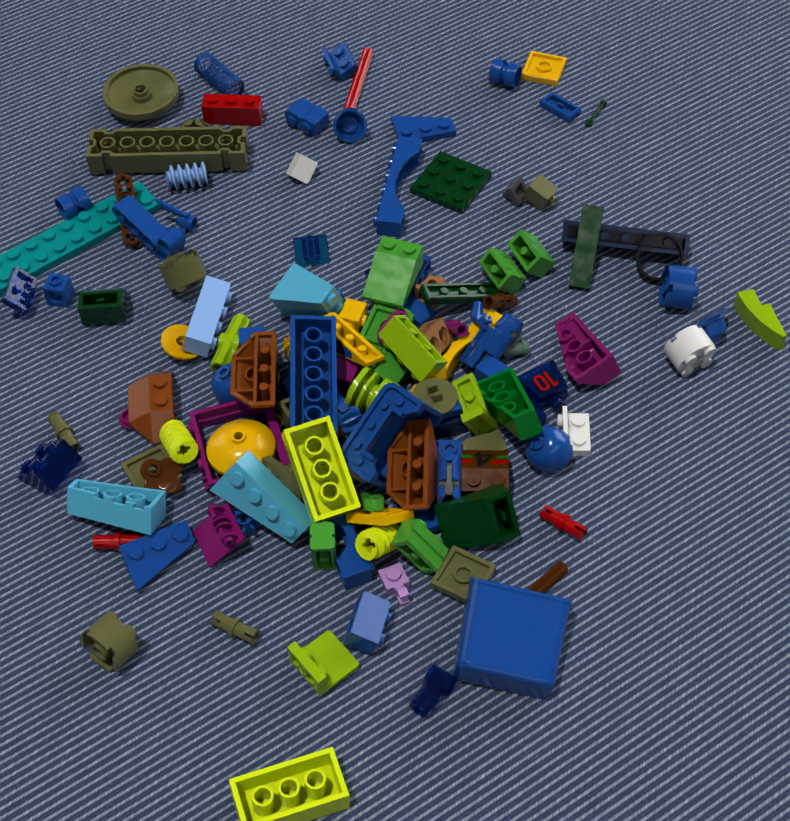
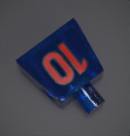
M554 360L517 376L532 405L538 411L542 412L552 407L557 414L562 413V406H567L564 401L567 399L568 385Z

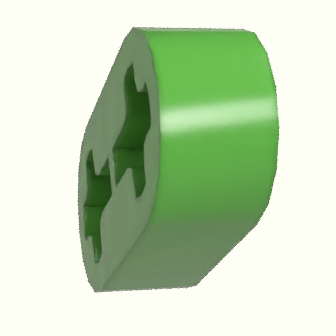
M363 492L359 494V502L364 511L384 510V496L380 493Z

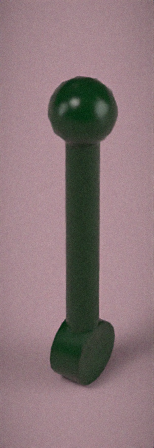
M602 99L600 101V105L594 114L585 121L586 127H592L593 120L600 110L607 105V100Z

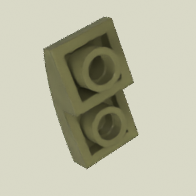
M499 429L477 435L462 442V450L506 451L508 449Z

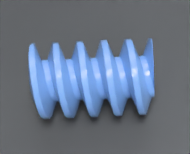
M193 162L191 169L187 163H185L184 169L181 168L180 164H177L176 170L173 169L172 165H169V170L166 171L168 190L171 191L173 185L176 190H179L181 184L184 189H187L188 183H190L192 188H195L196 182H198L200 187H203L204 181L208 185L207 170L204 162H201L200 168Z

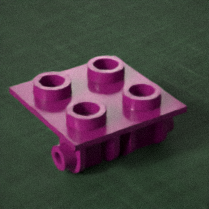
M228 502L222 506L216 503L210 504L207 511L209 517L193 530L210 568L246 539Z

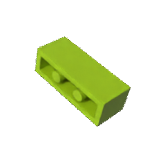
M393 315L378 334L383 340L384 346L395 353L397 360L411 371V376L416 381L421 382L428 378H435L448 363L406 315Z

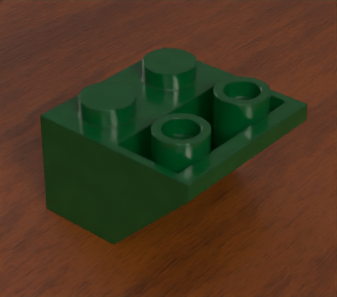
M127 288L79 292L78 311L82 324L97 325L126 322Z

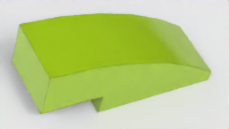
M754 289L737 292L734 308L741 319L767 344L778 351L783 350L787 335L771 304L762 305Z

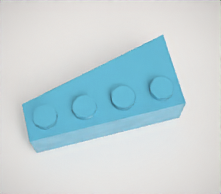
M249 450L210 489L211 492L290 543H293L311 524L306 506Z
M75 479L67 487V514L151 535L166 517V491Z

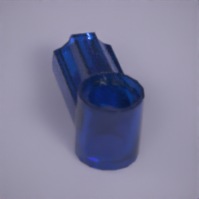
M433 664L423 679V685L410 701L409 707L420 717L428 718L442 697H447L455 686L457 677Z

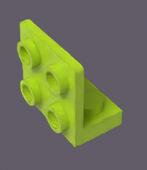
M327 630L305 647L301 648L296 641L287 646L289 661L320 697L359 668V662L330 630Z

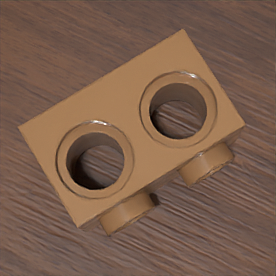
M442 317L426 322L418 329L440 354L447 351L448 345L453 341Z

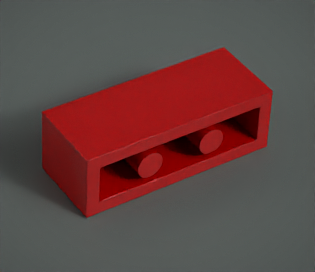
M204 94L201 106L204 122L213 125L261 126L263 117L261 96Z

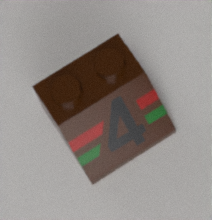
M462 450L461 496L500 483L509 489L508 451Z

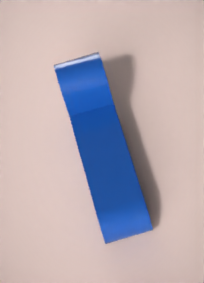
M127 195L112 207L115 217L161 261L183 251L186 241L184 234L176 227L168 231L132 196Z

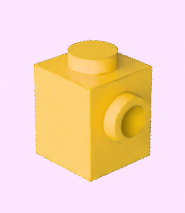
M347 298L339 316L359 334L368 318L367 303Z

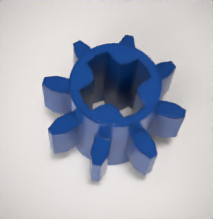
M235 510L236 520L245 538L252 534L255 535V527H259L261 524L241 510Z

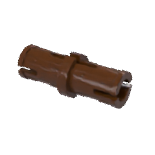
M497 293L493 296L487 295L483 299V306L486 309L504 310L507 307H515L518 303L517 296L514 294Z

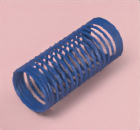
M203 52L196 58L194 70L220 94L228 95L232 93L242 95L245 88L244 82L212 53Z

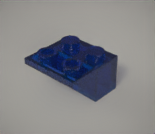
M64 439L52 440L47 444L42 443L34 451L36 455L31 460H26L19 469L21 471L16 478L44 494L54 492L83 458Z

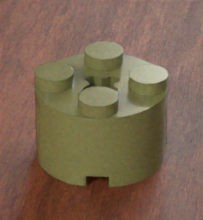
M196 248L189 249L190 253L186 255L183 251L164 259L162 261L163 264H158L168 289L181 292L188 289V285L193 282L200 283L205 281L207 271Z
M110 610L98 618L80 635V642L85 649L88 646L92 651L89 655L91 659L109 672L112 669L116 672L139 648L135 639L138 636L136 630L129 624L125 626L117 615Z

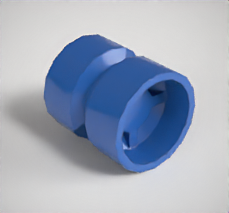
M495 58L489 71V81L496 84L503 82L504 86L515 89L521 78L522 65L514 62L508 64L507 60Z
M82 186L70 190L69 195L64 193L54 198L55 205L64 220H69L77 216L78 212L87 211L93 207L88 194Z

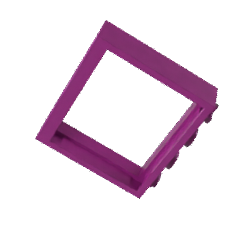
M235 400L189 412L191 423H188L187 426L191 435L195 434L196 439L194 440L198 445V452L201 456L197 458L199 470L205 471L206 474L202 476L205 490L211 489L220 478L214 479L201 433L202 428L264 413L267 426L275 437L278 461L284 465L291 463L273 407L251 408L241 401ZM210 491L212 498L218 496Z

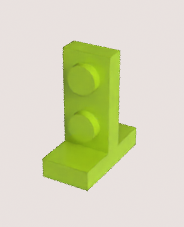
M470 373L453 381L452 384L457 390L458 400L462 406L463 414L460 415L462 422L476 436L499 428L496 420L488 411L475 375Z

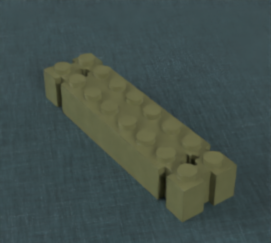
M223 126L114 129L113 132H107L106 129H90V145L87 146L86 160L90 174H106L107 170H113L114 173L166 172L169 170V165H172L173 169L176 170L177 164H180L181 168L184 169L185 163L191 169L193 162L200 168L202 161L207 171H223L226 167H231V171H247V154L249 149L247 126H231L229 130H224Z

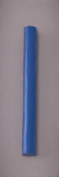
M337 388V406L341 412H345L348 406L341 390Z

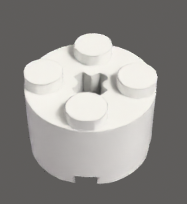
M697 325L681 330L675 335L677 337L675 341L671 342L669 340L664 346L665 354L682 377L690 375L699 366L701 368L709 366L713 362L711 357L717 351L716 346L701 326L698 328Z

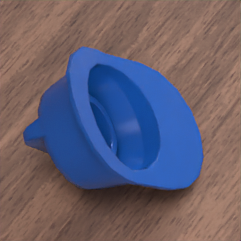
M728 308L710 314L697 324L698 328L700 326L703 328L713 343L718 342L721 339V335L726 332L724 315L727 313Z

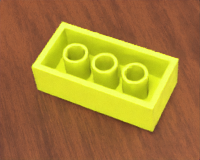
M330 415L283 430L281 436L311 524L357 511L361 505Z
M333 747L229 779L230 791L239 821H311L349 808L350 795Z

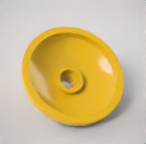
M239 419L222 425L210 436L206 447V454L212 468L224 475L248 450L261 463L262 458L268 455L274 458L276 441L272 431L261 422Z

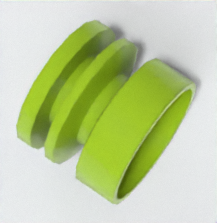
M365 367L350 385L345 401L348 407L356 406L361 413L365 408L366 410L384 385L388 383L401 385L389 378L384 379L378 385L380 373L375 372L372 375V369Z

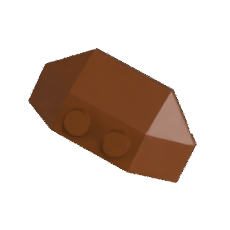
M276 331L253 332L249 337L250 339L242 344L232 355L230 395L251 408L276 407L278 403Z
M172 370L150 372L128 386L129 425L148 439L153 446L162 443L159 437L161 427L166 422L175 420Z
M430 418L407 421L403 426L404 428L388 447L386 493L404 510H427L437 496L438 447Z

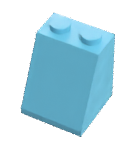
M296 263L291 265L269 296L281 314L289 317L291 315L323 316L333 311L339 315L345 303L332 284Z

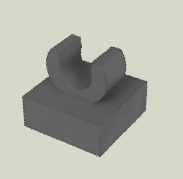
M515 177L505 188V191H502L504 198L510 199L513 206L520 205L525 199L523 195L527 187L522 177Z

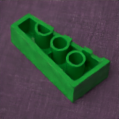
M512 367L477 381L490 415L521 441L533 438L543 432L536 410Z

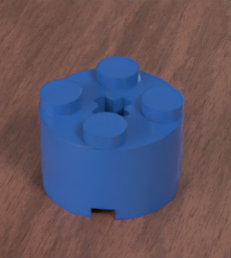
M666 264L660 279L663 280L662 287L659 286V304L667 308L691 310L693 297H697L699 292V285L695 284L698 268Z

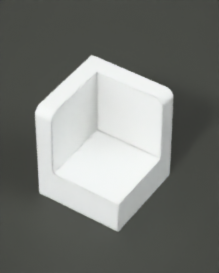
M296 152L286 174L308 184L318 163Z

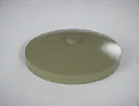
M136 64L122 68L111 75L103 86L102 95L106 108L115 116L126 120H147L164 114L175 105L179 97V86L175 75L168 69L154 64Z

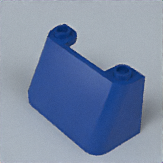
M395 383L384 385L341 447L347 467L368 483L386 490L388 447L404 428L405 423L410 420L430 418L433 429H435L445 415Z

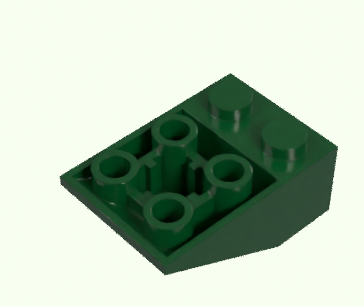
M501 483L434 505L442 541L449 550L453 545L459 548L499 543L521 535L511 492Z

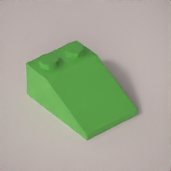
M383 236L375 251L362 299L403 309L424 263L423 245Z

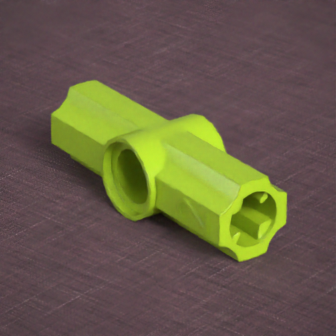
M238 313L233 316L226 332L220 334L217 342V351L210 363L211 370L216 372L221 366L231 363L232 355L240 348L238 330L251 326V319L247 318L244 314Z

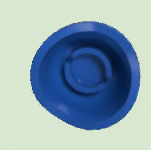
M345 108L334 119V132L339 139L345 142H357L364 137L367 131L366 118L358 109Z

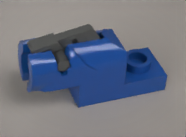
M506 312L493 325L494 329L483 324L458 361L465 366L473 368V366H476L481 361L483 352L487 355H492L496 359H499L503 353H510L517 338H519L524 324Z
M438 439V503L445 502V498L455 499L461 497L462 440Z

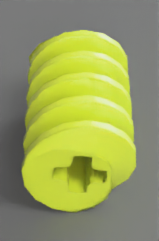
M170 420L161 427L159 433L160 441L173 461L179 464H186L195 459L198 454V445L183 422Z
M397 523L388 526L375 525L360 532L355 540L357 553L363 559L371 561L394 551L397 548L392 544V540L396 533H398L400 526Z

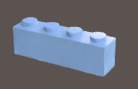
M206 275L182 350L206 358L209 350L214 351L218 339L214 335H219L223 324L219 320H224L228 308L224 307V304L229 305L232 292H229L231 283Z

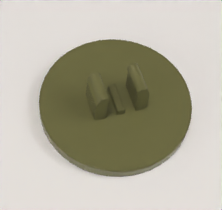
M441 378L425 379L419 382L412 392L413 395L444 415L451 412L458 401L456 388L449 381Z

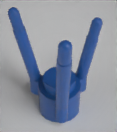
M155 199V202L159 203L162 208L178 215L176 224L179 225L178 229L183 234H186L187 230L190 232L194 231L197 225L196 216L183 212L160 199ZM165 227V228L169 231V230H170L171 228H173V227Z

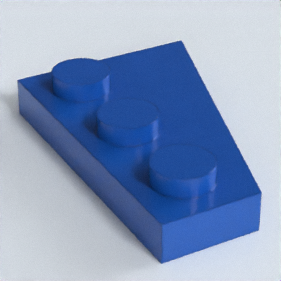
M391 116V124L397 140L399 136L422 138V143L456 136V129L451 118Z

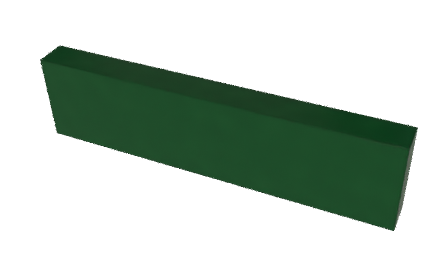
M583 204L568 287L590 289L604 207Z
M493 282L421 284L419 288L426 305L465 304L475 301L483 303L485 296L503 293L498 290Z

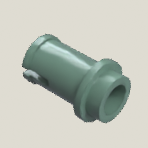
M521 339V342H516L510 353H503L504 358L522 354L526 356V354L530 353L528 340L524 341V339Z

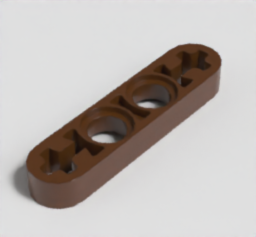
M125 173L118 174L114 179L116 203L127 195L135 199L132 178ZM121 181H125L126 191L124 192ZM119 221L123 244L132 249L138 247L141 241L134 234V241H130L129 230Z

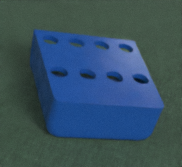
M470 577L453 670L454 677L458 680L525 696L547 699L555 684L572 600Z

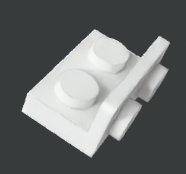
M562 406V413L557 414V427L570 436V444L573 446L571 456H590L589 413H567V406Z

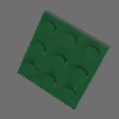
M440 151L412 184L410 193L463 214L490 180L492 171Z

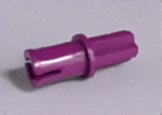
M455 319L444 321L452 337H464L467 335L468 326H465V323H460Z

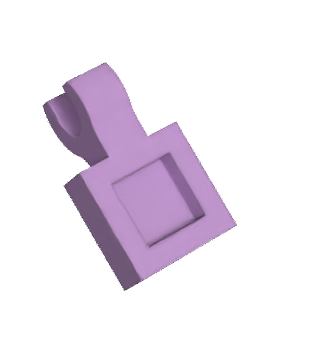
M399 562L378 570V577L387 595L395 593L400 606L410 603L407 587H410V581L401 563Z

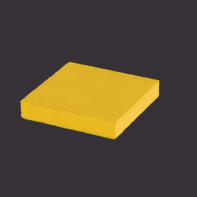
M531 51L522 71L521 79L557 87L567 58Z
M384 507L382 511H364L362 509L346 514V523L388 526L414 519V511Z

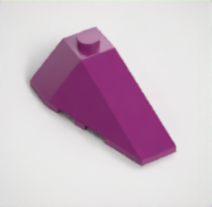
M573 312L555 323L562 348V356L565 361V369L576 383L605 385L622 373L612 353Z

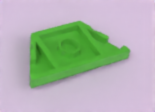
M375 302L360 335L380 351L383 347L379 345L377 339L379 328L390 314L397 310L406 312L409 320L414 323L415 315L410 310L404 307L401 309Z

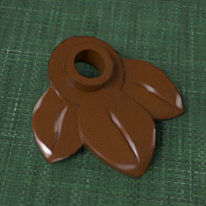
M165 458L161 461L157 459L144 461L140 468L141 476L145 479L144 488L164 490L166 493L171 494L180 493L181 481L176 474L180 473L184 466L173 461L171 458ZM149 467H155L156 473H151Z

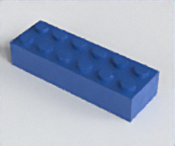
M291 315L289 326V428L330 415L336 436L338 437L336 316Z

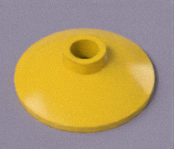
M177 324L163 331L160 341L162 348L167 354L181 360H190L199 356L182 350L189 326Z

